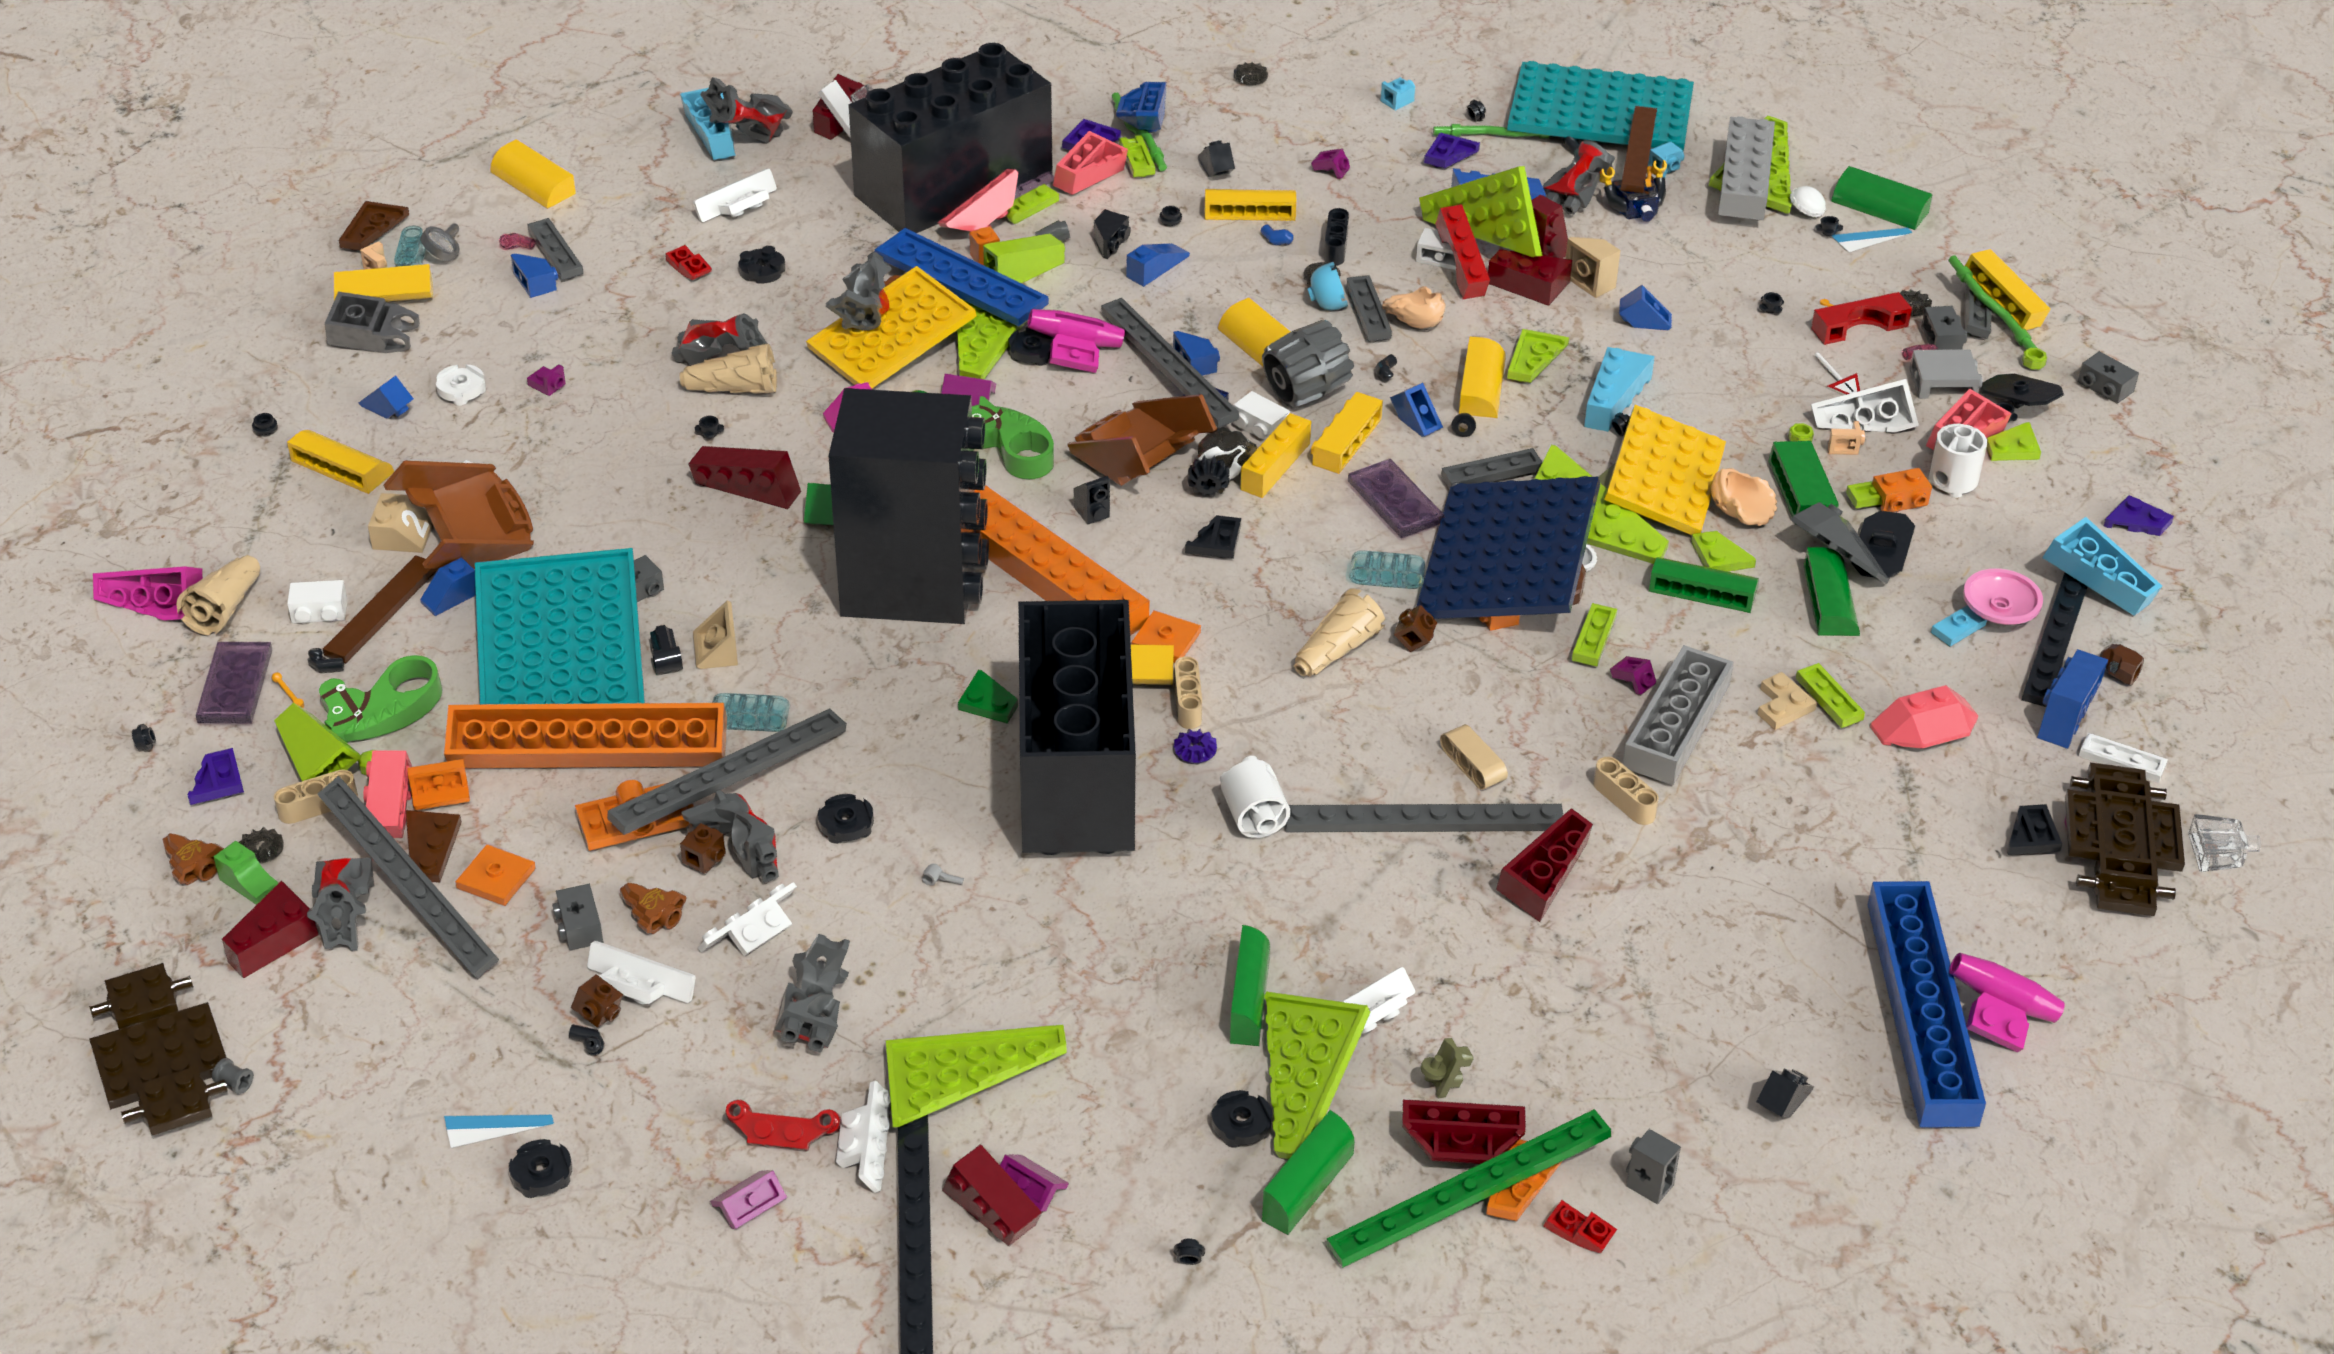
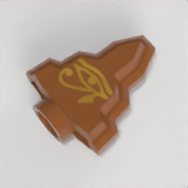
M172 833L163 838L165 851L171 857L169 863L173 868L172 875L180 884L189 885L198 879L208 881L215 876L217 868L214 856L222 851L223 847L216 843L207 844L202 840H189L185 836Z
M626 883L620 888V894L625 903L632 907V915L638 920V926L646 933L653 935L663 927L672 929L680 921L682 916L681 910L687 900L686 895L675 890L667 892L660 888L648 889L634 883Z

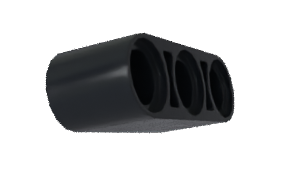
M1342 208L1332 209L1328 213L1324 261L1327 264L1334 262V266L1341 265L1345 261L1349 212Z

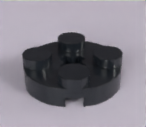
M767 245L762 249L740 253V260L738 262L739 273L747 281L751 278L756 279V283L759 284L774 282L781 277V272L786 270L785 258L773 246Z
M1025 327V331L1020 333L1017 330L1009 337L1011 359L1016 362L1034 363L1038 366L1048 363V359H1050V347L1054 338L1028 327Z
M839 794L827 799L825 806L818 810L819 828L831 843L838 844L842 841H853L859 838H866L871 834V828L874 824V813L872 805L866 799L863 802L856 799V795ZM847 815V817L850 819L844 820L842 819V816Z
M1231 1091L1222 1095L1217 1100V1105L1212 1110L1211 1115L1212 1128L1229 1147L1236 1148L1240 1145L1254 1144L1262 1139H1266L1270 1135L1272 1109L1267 1100L1260 1095L1256 1098L1250 1096L1249 1091ZM1237 1115H1242V1117L1249 1118L1245 1121H1239L1237 1120Z
M538 1139L525 1143L516 1150L517 1155L513 1158V1161L511 1159L509 1162L511 1181L517 1189L522 1191L523 1196L526 1198L547 1195L566 1188L570 1184L572 1173L570 1153L562 1144H560V1147L551 1144V1140ZM542 1164L544 1167H547L546 1169L541 1171L536 1170L537 1165Z

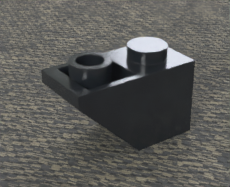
M1222 140L1210 142L1209 146L1204 147V150L1198 155V159L1208 177L1228 174L1235 169L1230 142L1222 143Z
M1104 209L1094 220V241L1103 258L1108 259L1118 250L1123 241L1129 238L1131 227H1129V216Z
M1108 476L1073 488L1074 508L1087 525L1110 517V478Z
M1786 1068L1783 1071L1772 1070L1756 1103L1781 1117L1790 1118L1809 1096L1814 1086L1807 1083V1076L1792 1069L1790 1071Z

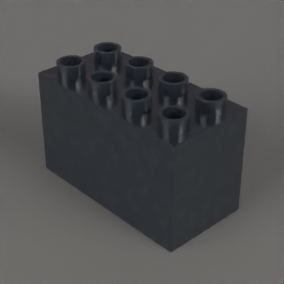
M994 42L985 43L975 53L962 58L946 59L941 67L926 73L910 74L905 77L902 83L887 89H873L867 93L865 98L848 104L854 196L898 232L907 228L915 233H919L937 225L941 219L945 218L1006 169H1015L1018 172L1016 190L1053 174L1051 82L1034 71L1029 64L1022 62L1007 51L1002 44Z
M844 388L828 455L840 617L965 624L968 603L981 604L983 573L974 572V570H987L989 539L982 538L981 533H976V530H986L988 500L980 499V493H975V490L985 489L987 463L986 459H980L979 452L973 451V449L983 450L985 418L972 417L971 395Z
M1129 600L1019 601L1022 853L1055 855L1060 852L1111 854L1116 851H1135L1136 749Z

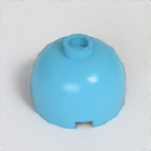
M1334 262L1317 268L1311 276V287L1307 288L1311 301L1316 300L1319 306L1325 310H1337L1348 306L1347 300L1342 302L1341 299L1345 298V293L1337 270H1331L1334 268Z

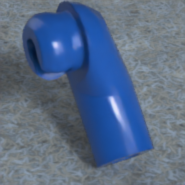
M1269 224L1261 228V233L1273 245L1290 244L1293 242L1294 235L1286 229L1274 230Z

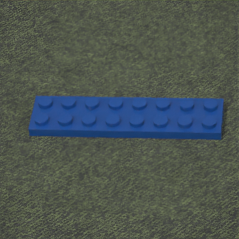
M904 228L874 249L876 253L883 257L884 262L905 272L918 266L959 298L1018 327L1028 320L1031 309H1043L1049 304V296L907 228Z

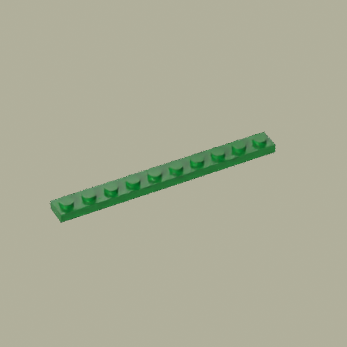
M1593 1109L1327 1238V1245L1342 1267L1348 1266L1610 1138L1611 1128L1598 1112Z

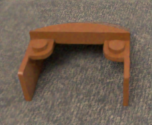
M1202 394L1142 400L1132 403L1134 409L1127 412H1122L1119 409L1095 422L1075 436L1076 442H1069L1067 446L1071 454L1122 486L1135 477L1150 473L1149 468L1195 440L1194 436L1200 433L1214 432L1217 430V427Z
M405 460L383 485L385 490L405 491L413 505L425 507L441 539L439 545L422 563L424 568L439 569L459 558H463L475 569L476 562L503 560L526 552L533 546L534 540H531L530 535L533 531V526L529 513L521 497L508 479L502 481L494 472L496 467L493 464Z

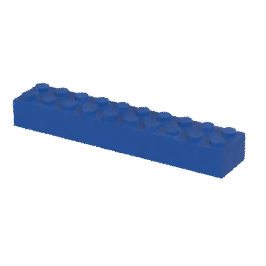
M1930 881L1872 882L1867 906L1919 1127H1980L1986 1101L1955 979L1949 973L1951 964Z

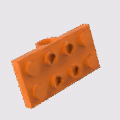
M627 780L616 788L615 796L575 805V809L588 850L590 851L687 827L689 822L682 817V811L693 808V803L626 835H623L607 819L608 810L664 784L643 788L641 782Z

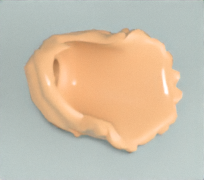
M1422 286L1412 293L1393 295L1391 298H1386L1382 305V308L1386 310V314L1396 315L1400 321L1420 329L1434 327L1439 324L1443 319L1446 307L1442 294L1438 292L1432 293L1426 286Z
M1733 468L1721 469L1714 474L1711 494L1716 506L1724 513L1739 519L1742 524L1766 525L1769 519H1773L1774 512L1777 511V500L1768 481L1761 480L1759 477H1751L1749 474L1740 473Z

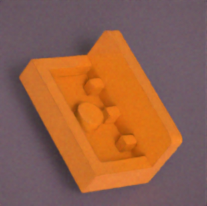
M1920 468L1873 476L1872 485L1883 499L1881 511L1896 512L1923 507L1929 504L1932 485Z
M463 759L407 768L414 810L470 801Z

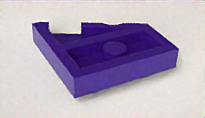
M1083 119L1062 140V148L1071 150L1088 131L1114 142L1121 138V130Z
M1439 133L1425 154L1424 163L1446 168L1477 153L1480 150V142Z
M2128 495L2105 519L2104 527L2112 529L2113 524L2128 526L2127 531L2144 532L2149 535L2161 536L2172 524L2174 516Z
M233 748L204 755L201 762L202 767L197 771L194 778L195 786L193 791H189L187 795L190 805L244 792Z

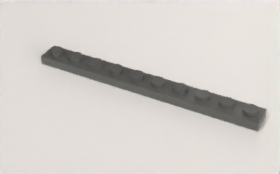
M1122 297L1101 305L1102 314L1113 325L1124 329V335L1185 396L1203 395L1214 423L1218 428L1239 420V411Z
M829 708L608 810L607 819L623 835H626L718 790H722L846 732L847 723Z
M340 776L336 777L317 794L477 979L500 960Z
M1562 804L1289 805L1290 817L1286 823V833L1546 831L1563 816Z

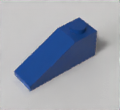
M1173 243L1141 245L1127 254L1126 278L1144 287L1188 258L1190 252Z

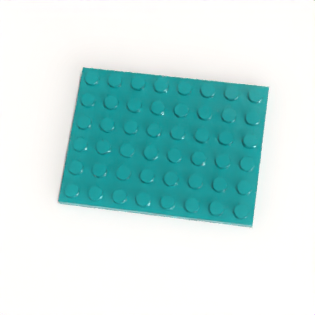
M1522 62L1507 130L1559 137L1570 136L1576 139L1628 145L1635 106L1657 108L1651 148L1672 142L1684 151L1694 81L1684 78L1677 80L1668 79L1665 76L1651 77L1641 73L1625 74L1622 71L1608 72L1598 68L1565 67L1555 63Z
M633 548L475 563L480 704L645 703Z

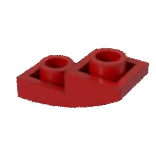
M686 245L666 253V261L688 279L694 280L712 271V268L699 253L694 255Z
M1563 1200L1559 1202L1543 1225L1561 1238L1598 1253H1602L1617 1231L1615 1227L1592 1211L1586 1217Z

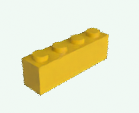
M1991 249L1972 253L1965 266H1968L1973 273L1972 277L1984 292L2005 308L2022 329L2030 330L2041 327L2051 308Z
M1357 391L1350 400H1346L1341 412L1335 414L1330 426H1326L1319 440L1314 441L1311 447L1313 465L1340 474L1381 421L1383 400Z
M1289 413L1241 467V490L1263 498L1310 445L1311 421Z

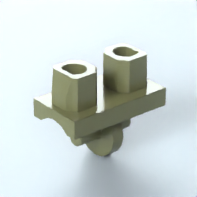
M1444 1038L1437 1055L1425 1058L1421 1063L1420 1069L1425 1075L1424 1079L1435 1085L1437 1097L1444 1098L1447 1096L1450 1088L1461 1086L1463 1074L1460 1068L1470 1067L1474 1058L1467 1046L1457 1047L1452 1038Z

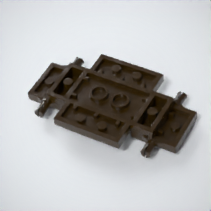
M2090 762L2088 778L2071 776L2070 779L2071 788L2086 789L2087 792L2067 789L2065 795L2068 856L2097 860L2094 867L2095 876L2090 877L2078 874L2076 886L2093 888L2096 894L2097 909L2155 916L2157 897L2174 900L2176 896V888L2159 886L2157 868L2182 872L2185 866L2180 805L2151 801V798L2165 800L2167 789L2150 787V781L2146 780V771L2143 769Z
M160 963L104 980L108 992L107 1001L89 1006L93 1018L111 1012V1015L117 1021L119 1029L89 1038L110 1110L139 1101V1107L121 1111L124 1124L143 1118V1121L149 1126L151 1136L212 1117L209 1106L210 1096L228 1092L224 1079L208 1085L203 1080L212 1078V1072L216 1064L227 1057L208 1002L178 1011L175 1001L176 992L193 988L190 975L172 981L166 973L164 964Z

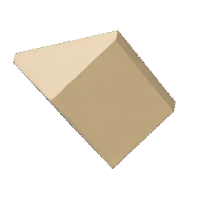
M727 600L693 631L696 667L699 669L738 665L732 604Z

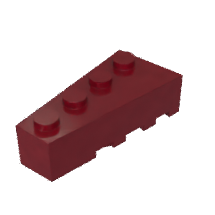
M702 446L688 463L694 481L698 485L780 508L789 509L802 492L788 451Z
M1572 808L1568 810L1502 868L1496 890L1537 921L1541 922L1585 849L1593 823Z

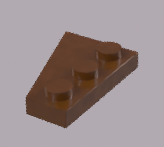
M365 201L338 240L340 248L360 251L369 246L410 215L409 208Z
M406 810L409 856L432 882L440 883L462 823L461 815Z

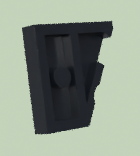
M1216 515L1209 521L1207 526L1198 531V537L1194 541L1188 540L1186 542L1185 553L1234 559L1242 518Z
M2047 804L2019 806L2007 854L2060 852L2062 841Z

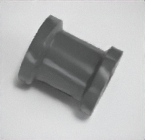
M229 1058L220 1060L212 1072V1080L214 1082L224 1079L226 1085L231 1087L232 1091L238 1095L245 1093L250 1088L254 1077L252 1070L248 1068L242 1069L234 1065V1062Z

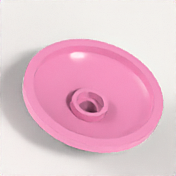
M1986 569L1976 572L1968 578L1963 590L1964 600L1969 608L1981 618L1996 624L2016 625L2030 621L2039 614L2043 604L2042 592L2032 580L2020 573L2006 569Z

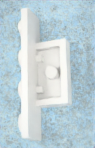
M764 169L694 200L693 204L700 222L707 221L720 214L736 217L743 214V210L746 208L753 209L763 205L762 201L769 199L768 193L775 191L777 187L771 170Z
M793 882L787 887L784 884L777 886L769 893L771 897L767 900L757 899L747 907L748 912L742 916L739 913L734 914L724 922L726 926L719 931L716 927L709 930L702 936L704 941L698 947L699 951L702 953L729 935L745 957L789 928L792 923L780 908L778 902L788 897L796 889L795 883Z
M598 941L591 943L587 967L602 973L599 975L602 979L625 996L633 998L635 1002L650 1004L662 995L685 1003L692 1001L695 975Z
M1401 967L1341 1002L1368 1006L1371 1013L1362 1031V1034L1376 1028L1378 1020L1382 1018L1388 1020L1400 1013L1399 1008L1407 1004L1406 998L1413 995L1415 989L1405 969Z
M876 1080L870 1082L867 1105L842 1114L836 1162L842 1168L860 1163L859 1178L874 1193L881 1191L882 1178L884 1177L883 1168L887 1151L886 1142L891 1107L889 1091L884 1089Z

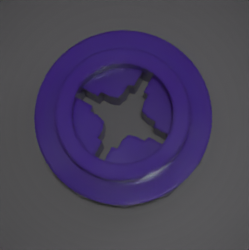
M1188 729L1187 733L1179 732L1178 738L1174 739V751L1184 761L1201 763L1210 760L1216 754L1217 741L1216 738L1211 736L1210 732L1202 733L1201 729L1198 731Z

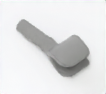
M934 863L927 866L923 872L925 875L922 878V881L929 886H933L938 879L960 885L964 881V878L942 872L941 867Z

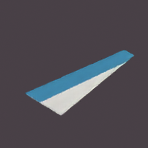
M1909 228L1837 234L1832 237L1848 252H1852L1913 232Z
M552 1115L444 1116L451 1148L554 1124Z

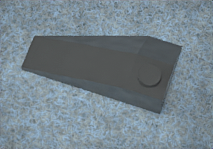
M1818 502L1791 518L1792 522L1829 545L1850 561L1882 582L1888 583L1889 578L1850 522L1841 517L1842 510L1831 503L1826 507Z

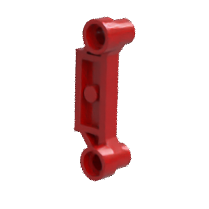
M743 1100L731 1101L726 1106L728 1120L736 1124L746 1134L748 1144L809 1150V1145L824 1134L832 1135L837 1133L841 1125L840 1115L831 1109L823 1110L810 1119L754 1113L751 1106ZM740 1106V1108H741L740 1114L737 1115V1116H734V1115H733L734 1109H735L736 1107ZM827 1116H830V1124L824 1126L823 1119Z

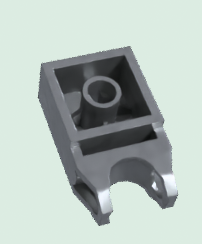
M338 291L324 324L328 345L393 353L410 349V337L401 331L418 328L420 321L417 313L398 304L387 303L385 298ZM408 316L412 318L414 322H406L402 320L401 317ZM399 338L403 340L405 344L399 345L395 343L393 339Z

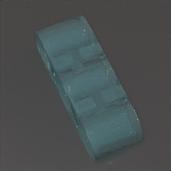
M413 225L402 230L394 258L395 267L422 265L426 249L420 239L423 233L421 227Z
M1363 550L1357 551L1352 555L1349 576L1352 582L1359 585L1417 589L1423 585L1426 564L1425 560L1418 555Z
M719 693L714 696L712 703H724L728 730L778 732L786 728L790 703L782 696Z

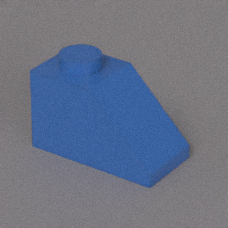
M516 253L511 254L513 274L530 298L557 290V271L554 266L551 267L546 259Z
M1640 285L1620 299L1619 314L1625 322L1628 321L1634 328L1667 331L1672 328V314L1643 285Z
M1181 331L1173 332V348L1202 376L1217 372V362H1220V354L1218 349L1213 347L1209 339Z
M395 375L358 403L361 407L387 419L394 413L399 417L409 409L407 404L414 398Z
M1423 383L1390 397L1399 419L1421 437L1443 427Z
M459 558L439 568L420 599L421 604L434 616H437L476 596L475 570L463 558Z

